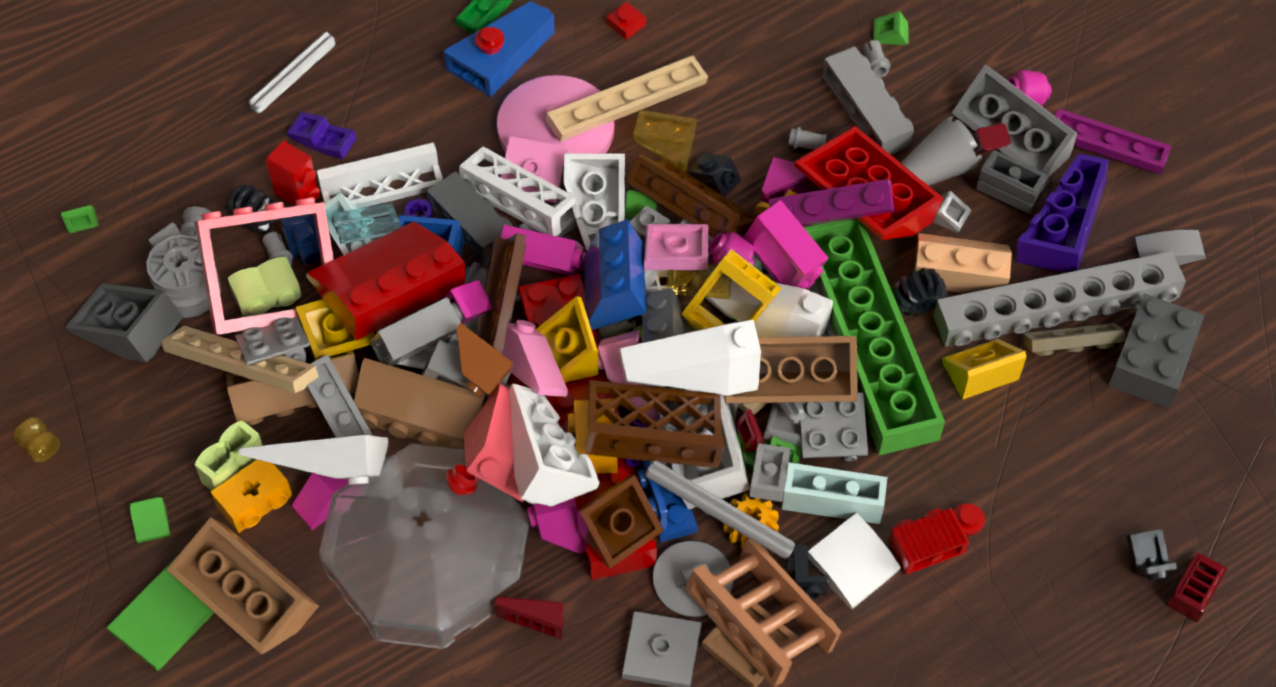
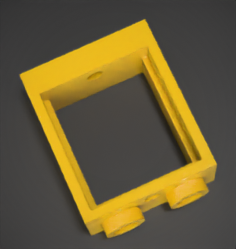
M731 249L681 315L686 318L687 323L693 329L698 331L725 325L700 305L723 273L761 301L747 319V321L754 320V323L782 288Z

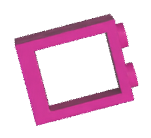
M781 200L757 216L744 236V239L752 244L754 255L777 283L808 290L815 284L814 280L824 272L821 267L828 260V257Z
M503 225L501 234L503 239H508L516 233L526 235V249L522 265L569 276L577 275L579 271H584L585 247L577 241Z

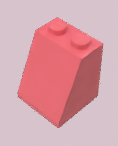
M499 384L463 433L466 471L523 502L524 500L520 497L514 477L510 389Z

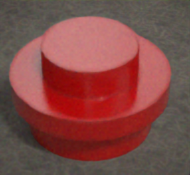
M495 27L482 28L475 36L477 47L481 52L489 55L499 52L505 41L503 32Z
M457 464L445 474L449 489L458 495H471L477 489L478 477L467 472L465 465Z
M965 503L955 508L953 512L966 536L977 534L983 529L985 515L978 506Z

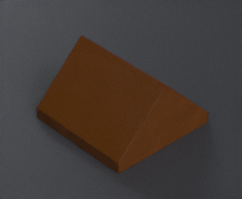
M633 474L577 511L578 533L608 568H612L664 531L636 476Z

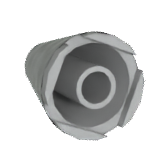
M953 116L943 119L901 162L928 186L976 170L982 165L981 154L976 157L973 150L978 146L975 139L960 120L957 119L952 122Z

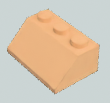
M918 233L914 272L922 268L926 270L935 269L936 273H939L940 277L943 278L946 291L964 294L1008 285L1012 252L1009 245Z

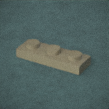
M1115 323L1023 333L1024 346L1032 353L1046 356L1053 354V350L1065 349L1067 352H1080L1087 346H1095L1100 349L1113 348L1114 343L1125 342V330Z

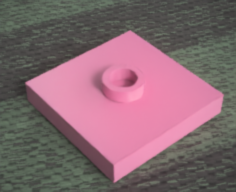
M510 136L505 159L561 188L564 175V153H568L569 148L565 145ZM511 173L501 174V179L503 180L517 179ZM535 186L521 187V190L527 193L540 191ZM558 199L544 201L547 204L554 205L558 202Z
M646 225L644 270H708V225Z

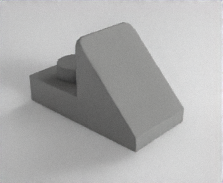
M758 443L749 497L783 501L791 448Z

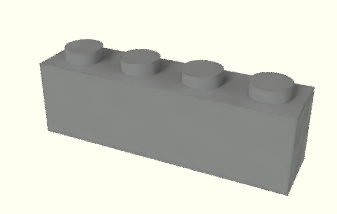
M855 46L825 58L823 78L857 128L890 155L910 148L912 135L914 134L913 124L899 110L896 99L890 97L882 79L874 74L867 57L862 56Z

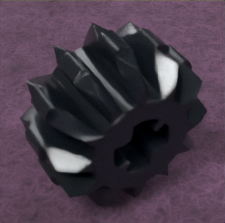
M240 184L230 194L224 207L228 216H234V209L252 207L253 213L265 211L264 205L276 202L271 200L269 195L264 194L261 189L257 190L252 185ZM276 219L242 224L241 226L243 229H249L252 233L264 234L274 224Z
M925 268L902 276L901 280L894 283V289L892 290L899 310L905 316L912 314L918 316L924 312L928 313L929 310L935 309L938 299H943L947 295L946 285L939 273H936L935 269L926 270Z

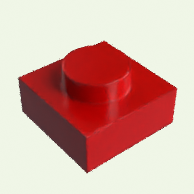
M625 2L606 17V24L627 40L646 25L647 17L628 2Z

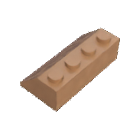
M856 336L758 338L761 350L758 390L726 396V404L857 402Z
M353 351L329 357L352 398L355 397L359 372ZM305 352V363H313L315 360ZM230 372L225 373L227 390L237 422L244 421L248 425L262 422L265 416L276 414L277 417L287 416L294 413L295 408L306 405L307 408L319 407L308 386L302 391L293 393Z
M364 358L361 365L354 403L369 429L379 428L389 431L395 437L412 438L427 447L438 446L448 449L451 453L461 457L465 456L463 433L487 401L486 394H482L479 397L470 389Z
M212 517L209 518L167 569L261 654L266 653L298 633L319 607L228 526Z

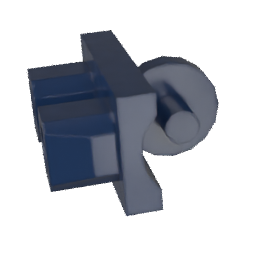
M312 214L280 220L288 251L291 252L293 260L300 257L302 263L308 265L321 258Z

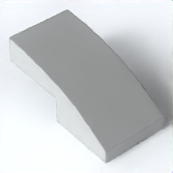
M1173 230L1135 237L1140 258L1173 251L1178 265L1206 259L1199 230Z

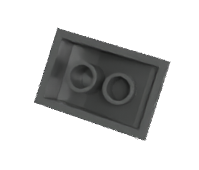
M102 283L65 328L68 332L126 360L147 363L155 356L158 348L162 345L161 340L174 332L175 327L183 316L164 291Z

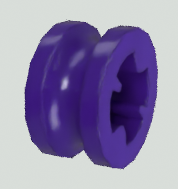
M414 199L405 207L406 216L418 217L414 213L420 211L424 215L422 217L433 218L432 207L424 199Z

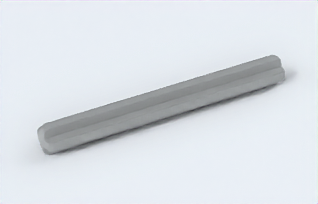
M654 460L648 466L645 472L647 478L782 558H788L795 546L793 541L660 462Z

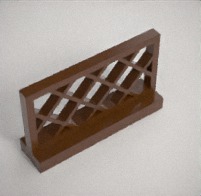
M638 155L626 180L627 183L691 224H707L708 234L713 238L719 233H737L749 230L757 218L667 160L654 161L646 155Z
M518 233L508 239L494 238L484 284V291L493 309L477 318L475 334L501 354L508 323L511 322L526 249V235Z
M590 380L585 454L644 461L655 460L663 463L710 468L719 467L724 449V436H721L720 394ZM596 392L610 394L614 400L605 404L596 396ZM633 396L642 397L648 403L638 408L629 399ZM665 400L675 401L680 407L670 411L662 402ZM697 404L712 405V411L704 415L694 406ZM622 405L630 414L621 418L613 409ZM655 408L664 417L654 422L645 413ZM686 411L697 420L689 426L679 418ZM605 415L614 424L596 423L595 420ZM638 419L647 428L632 427L629 423ZM671 422L680 432L663 430L662 427ZM704 426L713 435L697 434L695 431Z

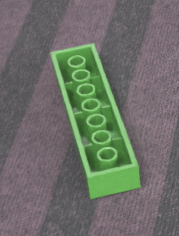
M854 218L804 227L828 257V260L821 267L824 272L815 279L820 295L833 300L830 322L835 335L856 336L857 393L863 392L865 419L879 456L940 441L945 423L865 225Z

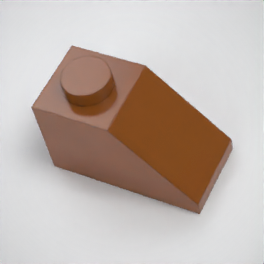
M460 323L457 326L462 375L468 380L465 386L479 397L483 393L490 397L497 386L502 383L512 370L514 364Z

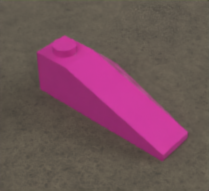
M574 498L553 506L535 503L533 506L527 507L531 526L539 527L541 539L576 553L585 552L583 538L578 533V516Z

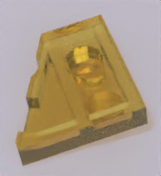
M639 110L634 130V140L681 170L687 171L697 128V119Z

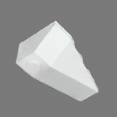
M564 153V186L566 192L575 197V204L572 206L586 251H588L600 228L625 220V154Z
M722 274L705 297L727 317L738 322L747 321L761 303L756 297L724 274ZM776 283L782 289L755 322L757 337L823 336L831 321L833 300L803 288Z
M754 320L717 326L619 349L626 382L658 387H675L694 392H709L720 394L721 396L758 390L761 350Z
M512 383L509 389L514 477L521 499L533 504L539 503L553 506L596 489L599 481L592 461L587 454L580 455L573 446L576 439L571 433H565L557 423L560 417L546 397L538 395L531 388Z
M359 435L239 448V455L336 479H348V485H361L369 483L368 477L380 476L388 448V438Z

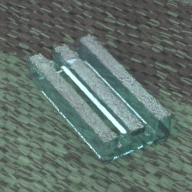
M392 203L332 213V222L336 226V233L339 234L340 244L382 237L401 228ZM389 215V216H386V217H381V218H375V219H373V217ZM361 220V221H359V222H354V223H349V224H343V223H346V222Z

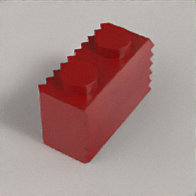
M282 141L266 158V165L268 166L267 169H269L268 172L270 173V180H272L274 194L296 206V200L314 198L316 201L320 190L317 187L316 172L313 169L311 155H306V152H301V149L297 150L296 146L292 147V144Z
M939 508L933 509L917 521L903 520L893 527L889 538L892 552H894L905 575L965 554L969 544V540L952 508L942 511Z

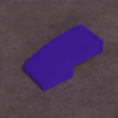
M305 112L299 114L287 132L288 137L296 142L339 159H344L357 139L354 130L329 125L325 117Z

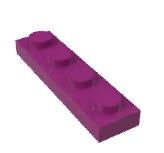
M1058 108L1055 117L1077 132L1074 146L1160 175L1162 174L1172 147L1171 145Z
M889 179L769 199V208L781 200L803 227L894 212L892 183Z

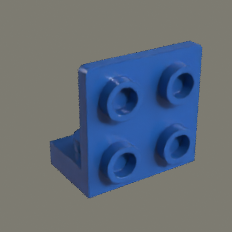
M641 460V469L636 470L637 478L664 530L657 535L659 542L697 533L698 525L692 509L687 508L681 497L647 478L645 472L650 465V461Z

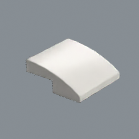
M857 513L808 551V559L825 576H829V587L851 610L901 568L882 540Z

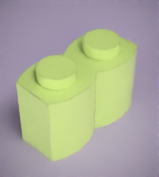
M287 257L268 260L258 267L246 268L228 277L230 290L242 317L265 314L272 307L290 306L302 297L299 283Z
M244 421L236 422L227 428L220 437L219 443L206 448L196 460L195 467L202 484L212 491L257 460L239 455V448L262 446L259 433Z

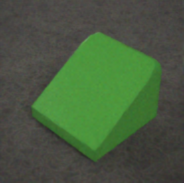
M900 11L874 19V40L879 41L880 44H908V22Z
M627 190L625 220L628 219L630 222L646 206L657 211V201L641 191Z
M92 205L61 212L68 233L99 226L96 211Z
M162 497L134 502L129 505L137 543L171 536L167 508Z

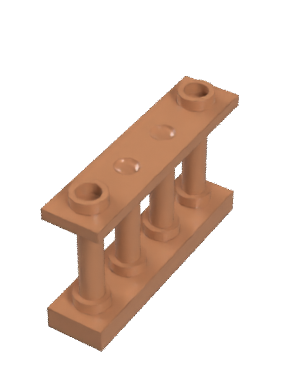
M748 538L739 557V562L716 575L711 574L703 564L692 570L685 590L771 686L776 687L784 682L793 663L790 659L815 643H818L827 654L830 653L841 634V630L779 566L763 546ZM748 571H751L762 583V585L738 599L733 598L723 587ZM770 595H773L784 607V609L761 623L755 622L745 611ZM795 619L807 633L783 648L778 647L768 634Z

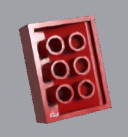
M856 126L797 160L794 164L800 172L822 190L889 179L892 183L894 212L856 218L881 240L917 234L934 222L943 200L941 195Z
M414 221L307 272L306 275L357 341L445 297L450 290L465 285V262L446 240Z

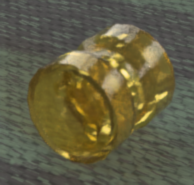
M38 417L27 419L18 426L14 433V440L22 448H27V454L33 461L38 463L51 458L60 447V440L54 433L47 432V426Z

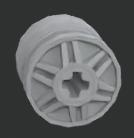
M182 234L168 237L159 242L150 251L146 262L147 272L154 290L164 291L184 318L199 316L208 311L209 305L197 237ZM216 268V274H217V280H218V285H219V291H220V293H221V290H222V289H221V283H220V278H219L218 271H217V268Z

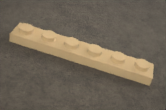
M690 56L547 112L545 120L558 140L562 142L704 85L707 82L708 76L695 57Z
M187 326L181 327L161 340L165 352L293 393L304 390L309 383L319 377L315 365L282 355L247 365L238 342Z

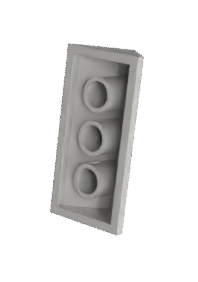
M987 65L983 66L952 112L953 115L974 131L977 128L1005 123L1011 144L999 150L1005 155L1049 176L1070 158L1077 132Z

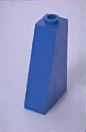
M530 1L486 26L498 28L504 34V45L495 54L489 55L481 52L475 42L477 32L450 46L444 51L446 70L489 97H492L555 33L554 14L546 7H541Z

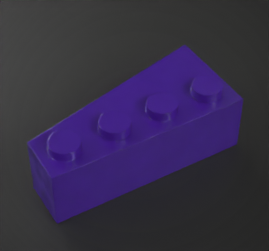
M1084 154L1076 156L1060 179V183L1054 193L1051 192L1046 199L1045 206L1032 219L1026 233H1023L1018 239L1017 263L1062 273L1079 270L1106 184L1108 159Z

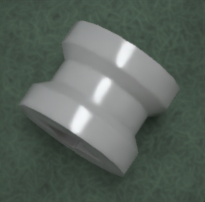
M196 206L186 208L183 212V221L185 223L181 225L180 233L197 237L194 222L202 220L201 214L211 213V211Z

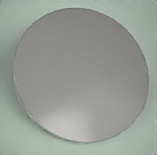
M685 541L669 547L661 554L654 567L653 584L657 596L666 607L678 614L690 617L707 615L685 589L692 570L702 564L714 575L730 567L725 556L715 547L699 541ZM733 581L723 586L729 593H731Z

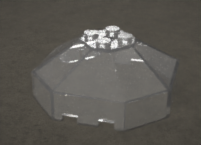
M409 444L384 460L380 476L368 477V484H347L332 494L319 557L326 575L331 581H334L344 599L357 616L359 615L376 641L444 649L455 641L454 637L468 627L472 630L488 619L492 611L490 600L520 580L530 523L529 515L514 497L478 478L476 483L477 489L471 495H458L449 489L445 474L457 464L466 466L465 450ZM420 512H426L427 518L431 519V522H425L423 527L417 526V521L412 520L413 517H418Z

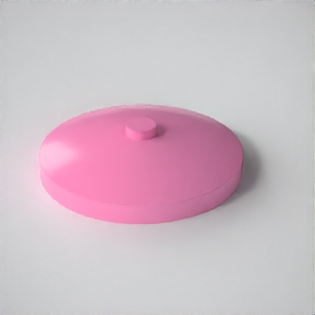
M551 75L527 81L514 89L506 97L498 112L497 130L499 142L505 153L509 137L514 136L565 145L569 148L568 153L605 154L613 140L614 121L560 142L545 120L547 112L601 91L590 83L578 78Z

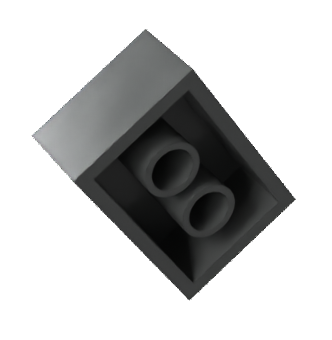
M1144 293L1108 386L1169 409L1179 388L1205 315Z

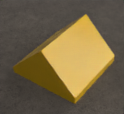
M576 296L536 329L546 337L564 382L598 375V350L582 298Z
M324 299L295 307L298 321L311 345L306 347L307 353L315 361L325 355L331 357L368 346L371 339L375 336L373 332L356 341Z
M995 339L941 359L963 400L1019 380L1026 360V353L1024 350L1000 339Z

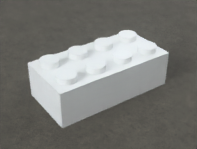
M674 387V388H669V389H676V390H685V389L675 388V387ZM721 396V436H724V449L719 467L710 468L672 464L673 471L720 499L751 489L729 404H726V396ZM665 400L662 402L670 411L680 407L675 401ZM697 404L694 406L704 415L712 411V405ZM687 411L679 416L688 426L697 421ZM704 426L695 431L697 434L713 435ZM683 499L688 509L696 507L695 505Z

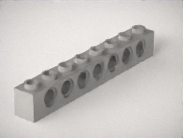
M1173 251L938 299L933 317L945 347L952 345L964 346L971 341L981 339L993 340L1009 333L1022 334L1033 328L1043 326L1050 328L1062 322L1072 320L1083 321L1095 315H1112L1119 310L1138 309L1144 293L1167 302H1172L1180 297L1186 280Z

